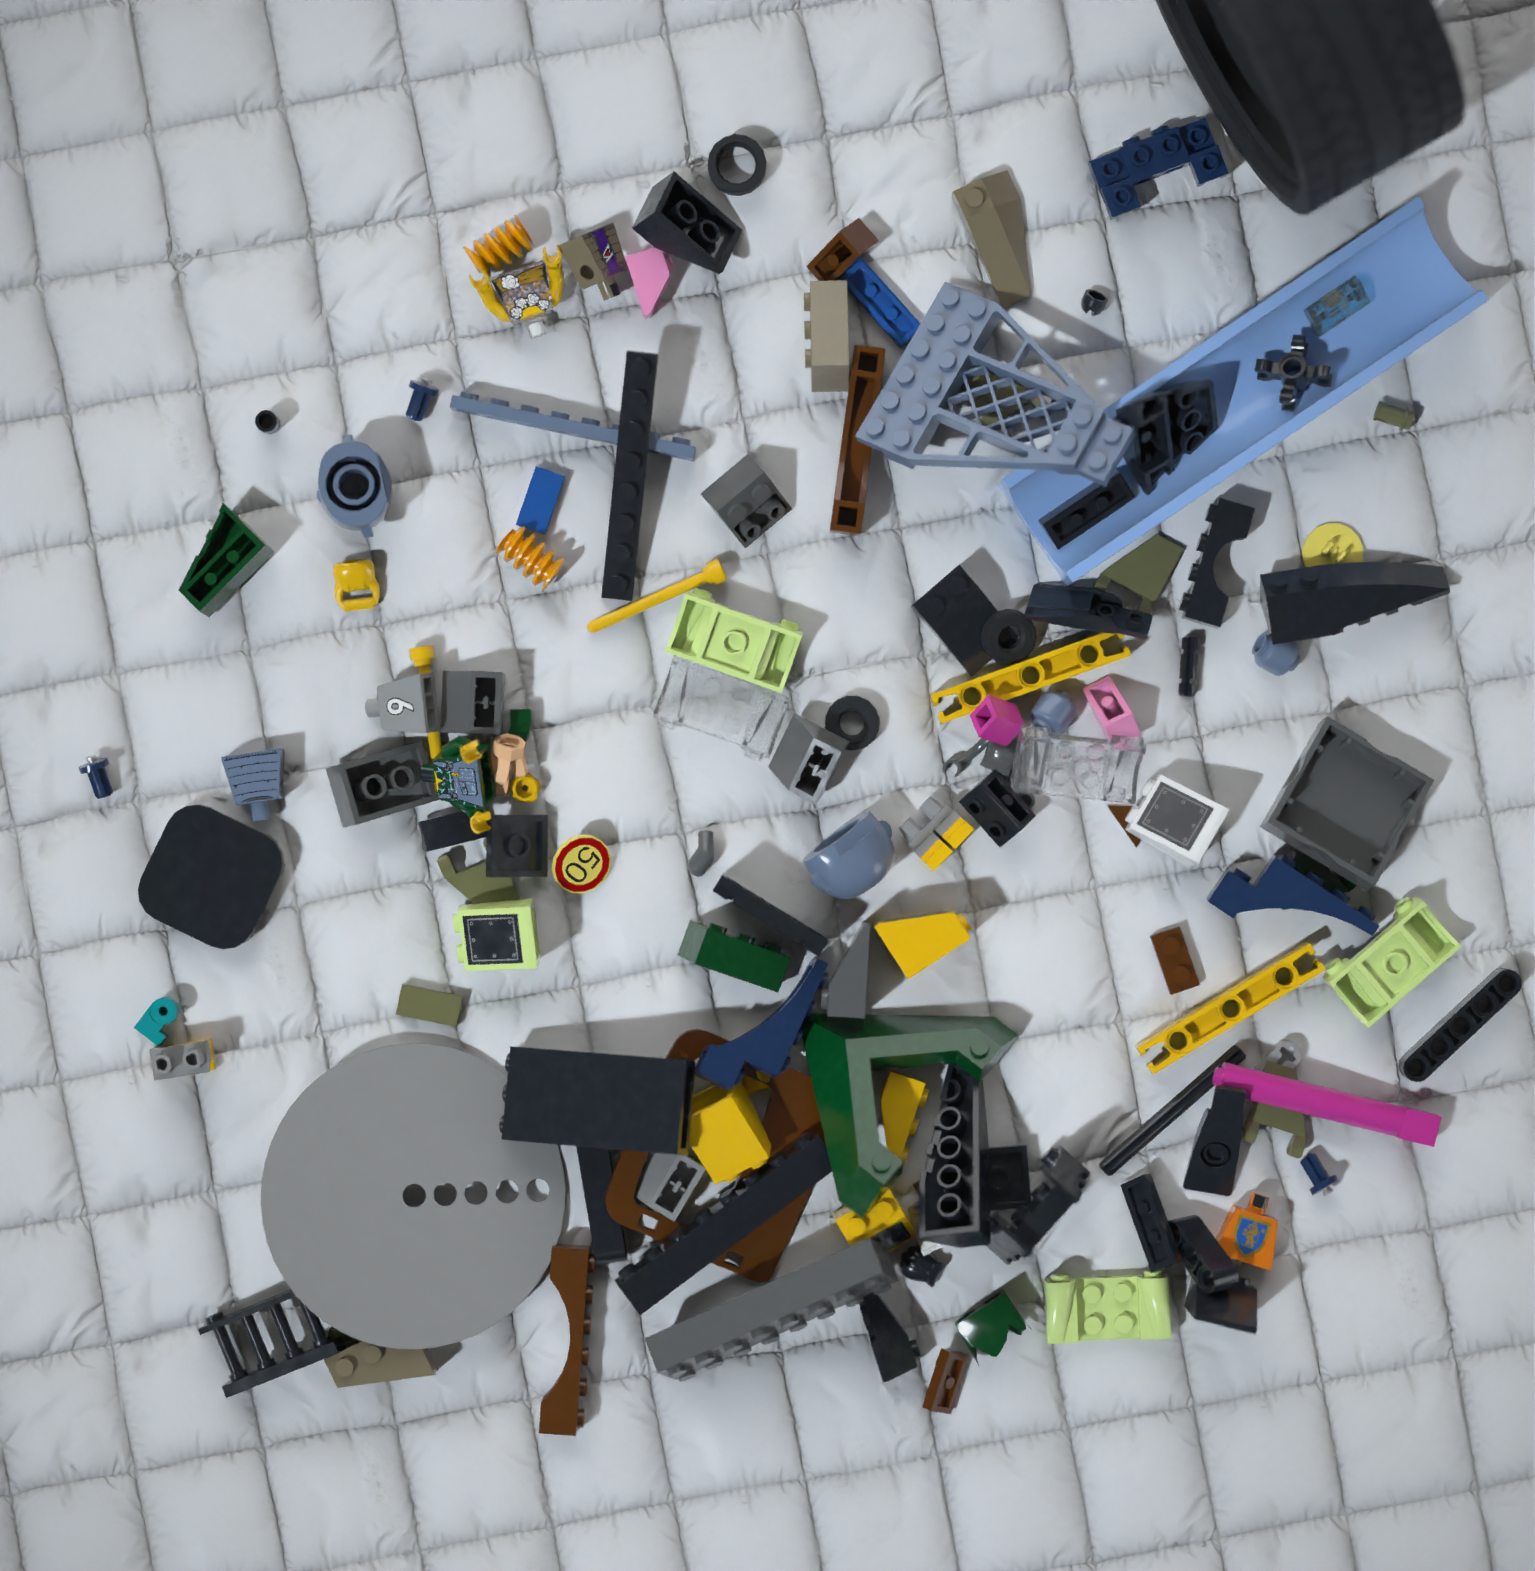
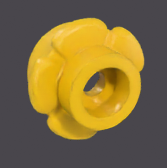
M527 773L524 777L513 778L510 783V789L513 791L512 796L516 801L531 803L537 799V793L540 791L541 785L537 778H533L532 774ZM524 785L528 786L527 791H524L522 789Z

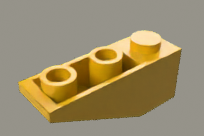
M889 1069L880 1096L886 1148L903 1160L904 1166L909 1152V1148L904 1146L908 1135L914 1137L919 1119L914 1117L918 1106L924 1107L929 1090L924 1088L925 1081Z

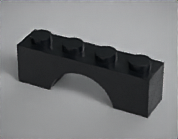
M1218 498L1215 504H1209L1205 516V521L1209 522L1206 534H1200L1196 551L1201 552L1198 563H1192L1187 578L1188 581H1192L1189 593H1183L1179 605V610L1183 611L1182 619L1216 629L1221 627L1229 597L1219 589L1215 582L1213 563L1217 553L1225 544L1247 538L1255 508L1223 498Z

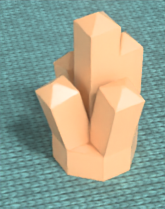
M508 733L497 735L493 741L491 753L493 776L497 770L495 778L497 782L496 794L500 796L508 795L513 771L515 777H524L528 772L525 758L526 742L517 735Z

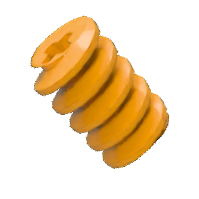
M516 214V225L512 224L509 220L504 221L505 232L496 226L494 227L495 238H492L487 233L483 234L484 245L475 239L473 241V252L466 246L463 247L479 273H482L480 268H484L490 278V266L501 271V259L510 265L512 264L511 253L521 258L523 257L522 246L530 252L533 250L532 240Z
M524 526L516 531L512 529L500 542L495 553L499 554L506 550L503 558L506 562L516 558L513 568L518 570L525 566L523 576L527 578L535 574L532 584L536 586L544 582L543 592L560 572L564 559L560 558L553 562L552 558L555 553L553 550L543 554L545 546L543 542L533 546L535 535L532 534L524 538L526 530Z

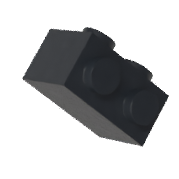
M993 770L959 801L999 847L1018 834L1036 816L996 770Z

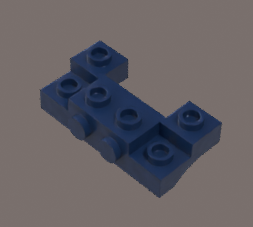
M1206 118L1179 128L1177 126L1169 129L1168 125L1159 127L1151 131V137L1140 140L1139 136L1130 138L1122 142L1123 147L1119 148L1118 151L1089 161V169L1102 196L1110 220L1117 218L1121 214L1141 208L1134 188L1136 185L1187 167L1188 165L1197 187L1219 177L1220 179L1224 178L1229 174L1218 144L1215 145Z

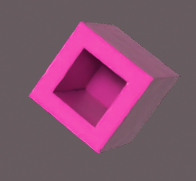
M988 695L970 714L979 738L1006 747L1025 727L1016 704Z

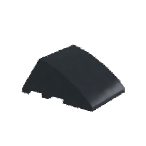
M1210 379L1194 380L1172 385L1145 394L1116 409L1117 422L1134 428L1136 433L1123 458L1147 496L1155 489L1152 484L1164 473L1170 475L1175 470L1174 463L1183 454L1191 455L1218 428L1214 383Z

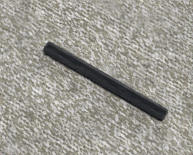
M1236 1045L1231 1047L1099 1163V1167L1107 1176H1112L1215 1086L1212 1084V1079L1216 1067H1221L1224 1062L1239 1065L1245 1060V1053Z

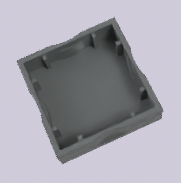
M1327 716L1318 723L1261 823L1260 828L1364 890H1368L1377 884L1396 850L1403 829L1414 818L1434 779L1397 757L1379 751L1365 738Z

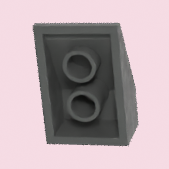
M422 741L326 768L343 828L439 800L435 784L422 782L420 777L422 765L429 764Z
M862 922L829 979L828 989L822 988L821 1009H826L827 1016L865 1018L870 940L869 922Z

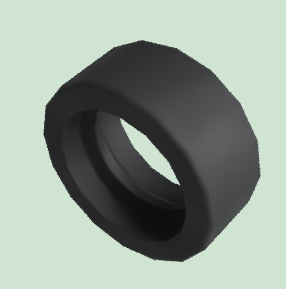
M733 134L723 137L714 144L709 153L708 171L711 181L717 189L727 195L742 196L751 193L760 186L765 177L766 158L763 149L755 140L746 135ZM730 148H744L754 157L755 171L751 178L745 182L731 183L724 179L720 173L719 159Z

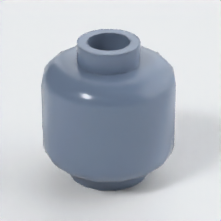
M1269 632L1267 634L1262 633L1255 641L1252 649L1255 663L1276 676L1293 671L1300 661L1299 647L1296 641L1272 645Z
M1062 690L1043 692L1030 712V717L1033 721L1032 726L1035 730L1047 737L1063 734L1076 715V709L1071 703L1072 697Z

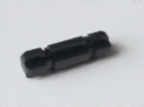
M1185 636L1182 638L1181 649L1184 651L1180 659L1179 679L1182 680L1179 683L1178 694L1182 697H1193L1196 694L1194 680L1197 679L1198 655L1196 650H1199V638Z

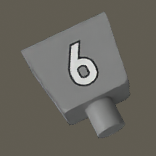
M434 672L417 674L379 685L377 687L378 698L368 699L365 703L367 716L370 718L380 717L383 730L421 734L440 731Z

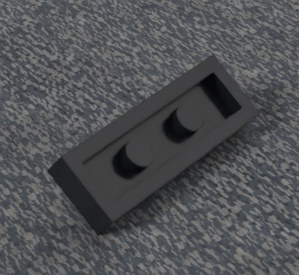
M1143 1174L1120 1185L1151 1273L1162 1271L1182 1262L1152 1175Z

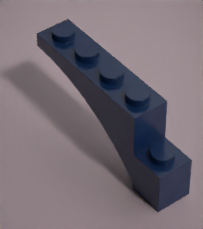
M1273 854L1254 884L1249 882L1252 877L1236 867L1234 872L1226 868L1206 898L1209 903L1233 919L1237 913L1268 908H1291L1335 917L1358 927L1372 936L1379 927V924L1374 921L1377 915L1362 905L1359 909L1348 904L1351 899L1336 888L1333 892H1330L1322 886L1325 882L1323 879L1311 871L1307 875L1296 869L1298 863L1285 854L1281 858Z
M818 958L811 960L790 995L759 1025L740 1037L720 1046L706 1045L696 1064L695 1076L724 1090L732 1089L734 1085L738 1086L745 1072V1069L742 1068L743 1065L770 1078L779 1076V1073L784 1074L791 1060V1057L787 1056L791 1046H796L803 1034V1029L800 1026L804 1017L808 1018L815 1007L816 1001L813 1000L817 989L821 990L828 978V973L825 972L828 963Z

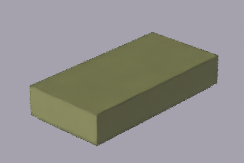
M402 984L396 1015L457 1027L463 996Z

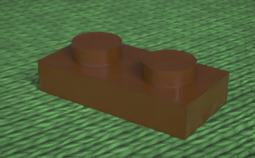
M1180 926L1151 935L1150 939L1169 994L1173 995L1199 986L1200 983Z
M941 1348L929 1387L926 1391L923 1408L933 1412L951 1414L970 1355L961 1351Z

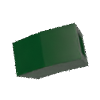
M510 709V729L508 734L517 735L527 743L531 730V709Z

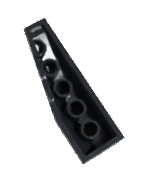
M1349 562L1260 574V602L1272 645L1336 635L1343 632V628L1357 623L1361 626L1369 623L1370 618L1383 613L1388 616L1397 613L1399 607L1408 604L1416 606L1450 593V587L1443 567L1416 563Z
M948 1064L940 1095L942 1101L939 1113L935 1115L933 1123L935 1129L932 1141L928 1143L926 1151L928 1157L925 1169L921 1170L919 1178V1239L958 1248L991 1245L990 1167L983 1079L979 1082L957 1064Z

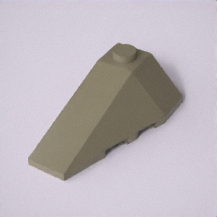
M1008 170L981 178L953 191L952 200L1002 308L1004 309L1030 297L1031 288L1021 198Z

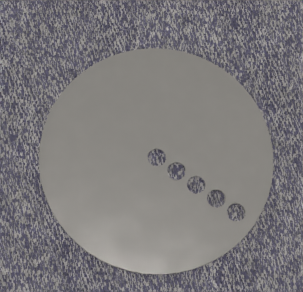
M416 1043L389 1045L355 1055L332 1067L309 1085L291 1105L275 1132L264 1163L261 1181L262 1223L269 1249L283 1279L301 1302L325 1323L348 1336L377 1346L395 1349L441 1347L463 1341L494 1326L517 1308L538 1284L551 1261L552 1246L558 1244L562 1230L566 1191L564 1169L558 1146L555 1144L501 1140L502 1133L499 1129V1123L502 1115H504L505 1107L502 1092L504 1085L507 1084L508 1076L503 1071L472 1054L450 1047ZM534 1179H542L549 1186V1194L541 1202L532 1201L526 1192L527 1185ZM504 1180L513 1181L518 1187V1196L511 1203H503L496 1196V1187ZM475 1181L483 1183L488 1192L486 1200L478 1205L469 1203L465 1198L467 1185ZM441 1183H449L456 1189V1199L449 1206H441L434 1199V1190ZM411 1184L420 1185L425 1191V1201L419 1207H409L403 1201V1191Z

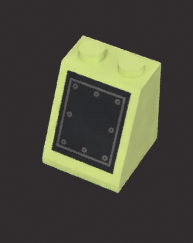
M533 897L460 905L458 914H453L455 933L460 932L462 943L457 945L458 962L464 963L465 971L538 968L540 949Z

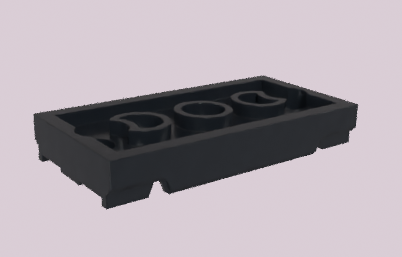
M722 874L713 889V892L726 900H733L735 906L795 943H802L805 949L818 957L829 942L825 936Z

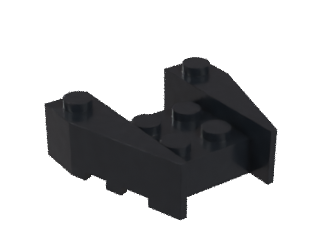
M1061 1145L1057 1149L1051 1147L1040 1159L1043 1163L1040 1169L1049 1182L1046 1184L1042 1181L1031 1193L1033 1200L1026 1207L1022 1204L1015 1210L1010 1217L1012 1223H1008L999 1214L995 1218L990 1216L991 1245L985 1246L1007 1265L1011 1264L1013 1260L1015 1262L1018 1261L1021 1256L1023 1258L1030 1256L1033 1253L1032 1249L1065 1212L1080 1200L1082 1192L1078 1190V1187L1082 1189L1085 1186V1180L1090 1172Z

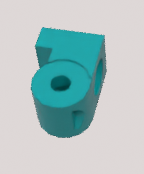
M170 997L156 999L134 1026V1029L155 1045L162 1046L169 1037L163 1029L167 1024L178 1019L180 1014L179 1004Z

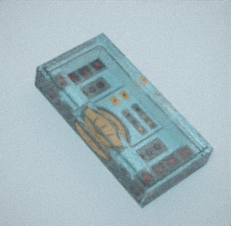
M1354 275L1303 311L1314 333L1321 337L1371 302L1360 279Z

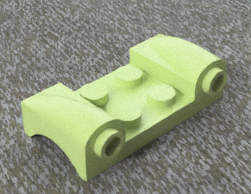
M695 587L693 592L687 591L665 652L782 694L803 636V632L798 630L800 625L786 619H782L781 624L776 622L773 624L716 603L715 600L711 599L712 593Z
M1405 897L1400 900L1394 907L1396 910L1393 914L1395 921L1352 959L1343 958L1340 960L1335 958L1325 966L1326 973L1323 979L1361 1024L1367 1028L1373 1025L1462 947L1436 919L1426 903L1417 897L1411 899Z
M1144 1270L1143 1275L1069 1278V1274H1052L1051 1279H1043L1047 1344L1140 1338V1340L1172 1339L1169 1276L1166 1273L1162 1274V1271L1151 1273V1270Z

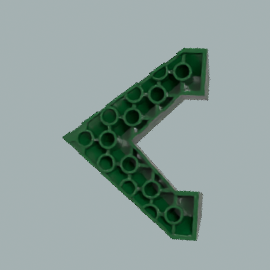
M811 1013L808 1018L804 1017L800 1026L803 1029V1046L811 1074L812 1086L838 1200L861 1219H864L903 1171L904 1161L879 1142L871 1071L900 1066V1068L921 1067L931 1063H943V1065L957 1064L981 1082L1017 1040L1019 1035L996 1017L865 1014V1018H851Z

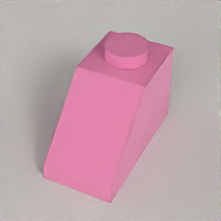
M654 247L625 256L644 319L651 318L671 279L669 271L674 269L670 254L663 253Z
M1109 675L1082 688L1083 694L1102 732L1114 751L1142 738L1132 711Z

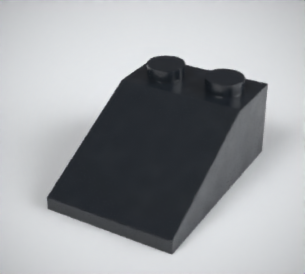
M675 171L651 188L632 227L635 232L654 248L718 274L724 271L742 232L738 225Z
M958 565L918 599L911 608L972 677L992 659L982 647L981 633L988 618L998 610L964 569ZM1010 626L1005 627L999 635V643L1002 647H1006L1018 636Z
M1239 1276L1236 1287L1207 1294L1200 1289L1191 1277L1184 1307L1194 1319L1256 1334L1257 1289L1250 1285V1279Z

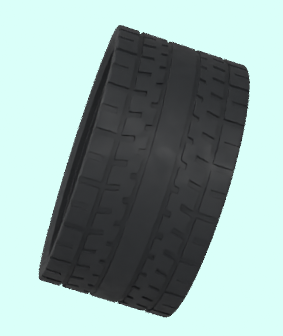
M1155 0L1187 67L1221 125L1265 186L1279 201L1297 214L1307 215L1332 199L1341 196L1365 180L1372 178L1398 161L1405 159L1431 142L1455 130L1464 120L1465 93L1453 46L1434 0Z

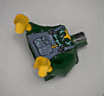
M458 736L442 747L441 752L433 759V764L422 765L420 777L422 782L435 783L437 797L441 801L449 802L452 806L464 812L470 818L472 830L478 834L491 830V827L486 822L491 819V813L488 811L484 812L483 809L496 797L489 743H479L478 740L471 741L464 736Z

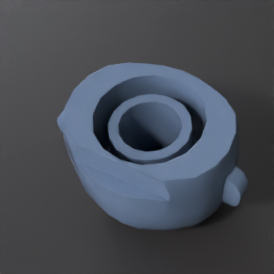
M352 434L343 436L342 443L334 445L325 452L320 462L317 499L321 502L327 515L341 528L361 531L365 538L374 537L372 528L385 519L391 506L392 480L386 465L377 452L368 444L354 441ZM353 475H361L369 480L367 493L357 500H350L342 495L344 481Z
M866 811L842 825L819 843L803 859V863L812 875L811 879L814 886L820 891L839 899H852L870 890L892 868L895 852L893 843L890 840L892 829L887 821H878L870 811Z

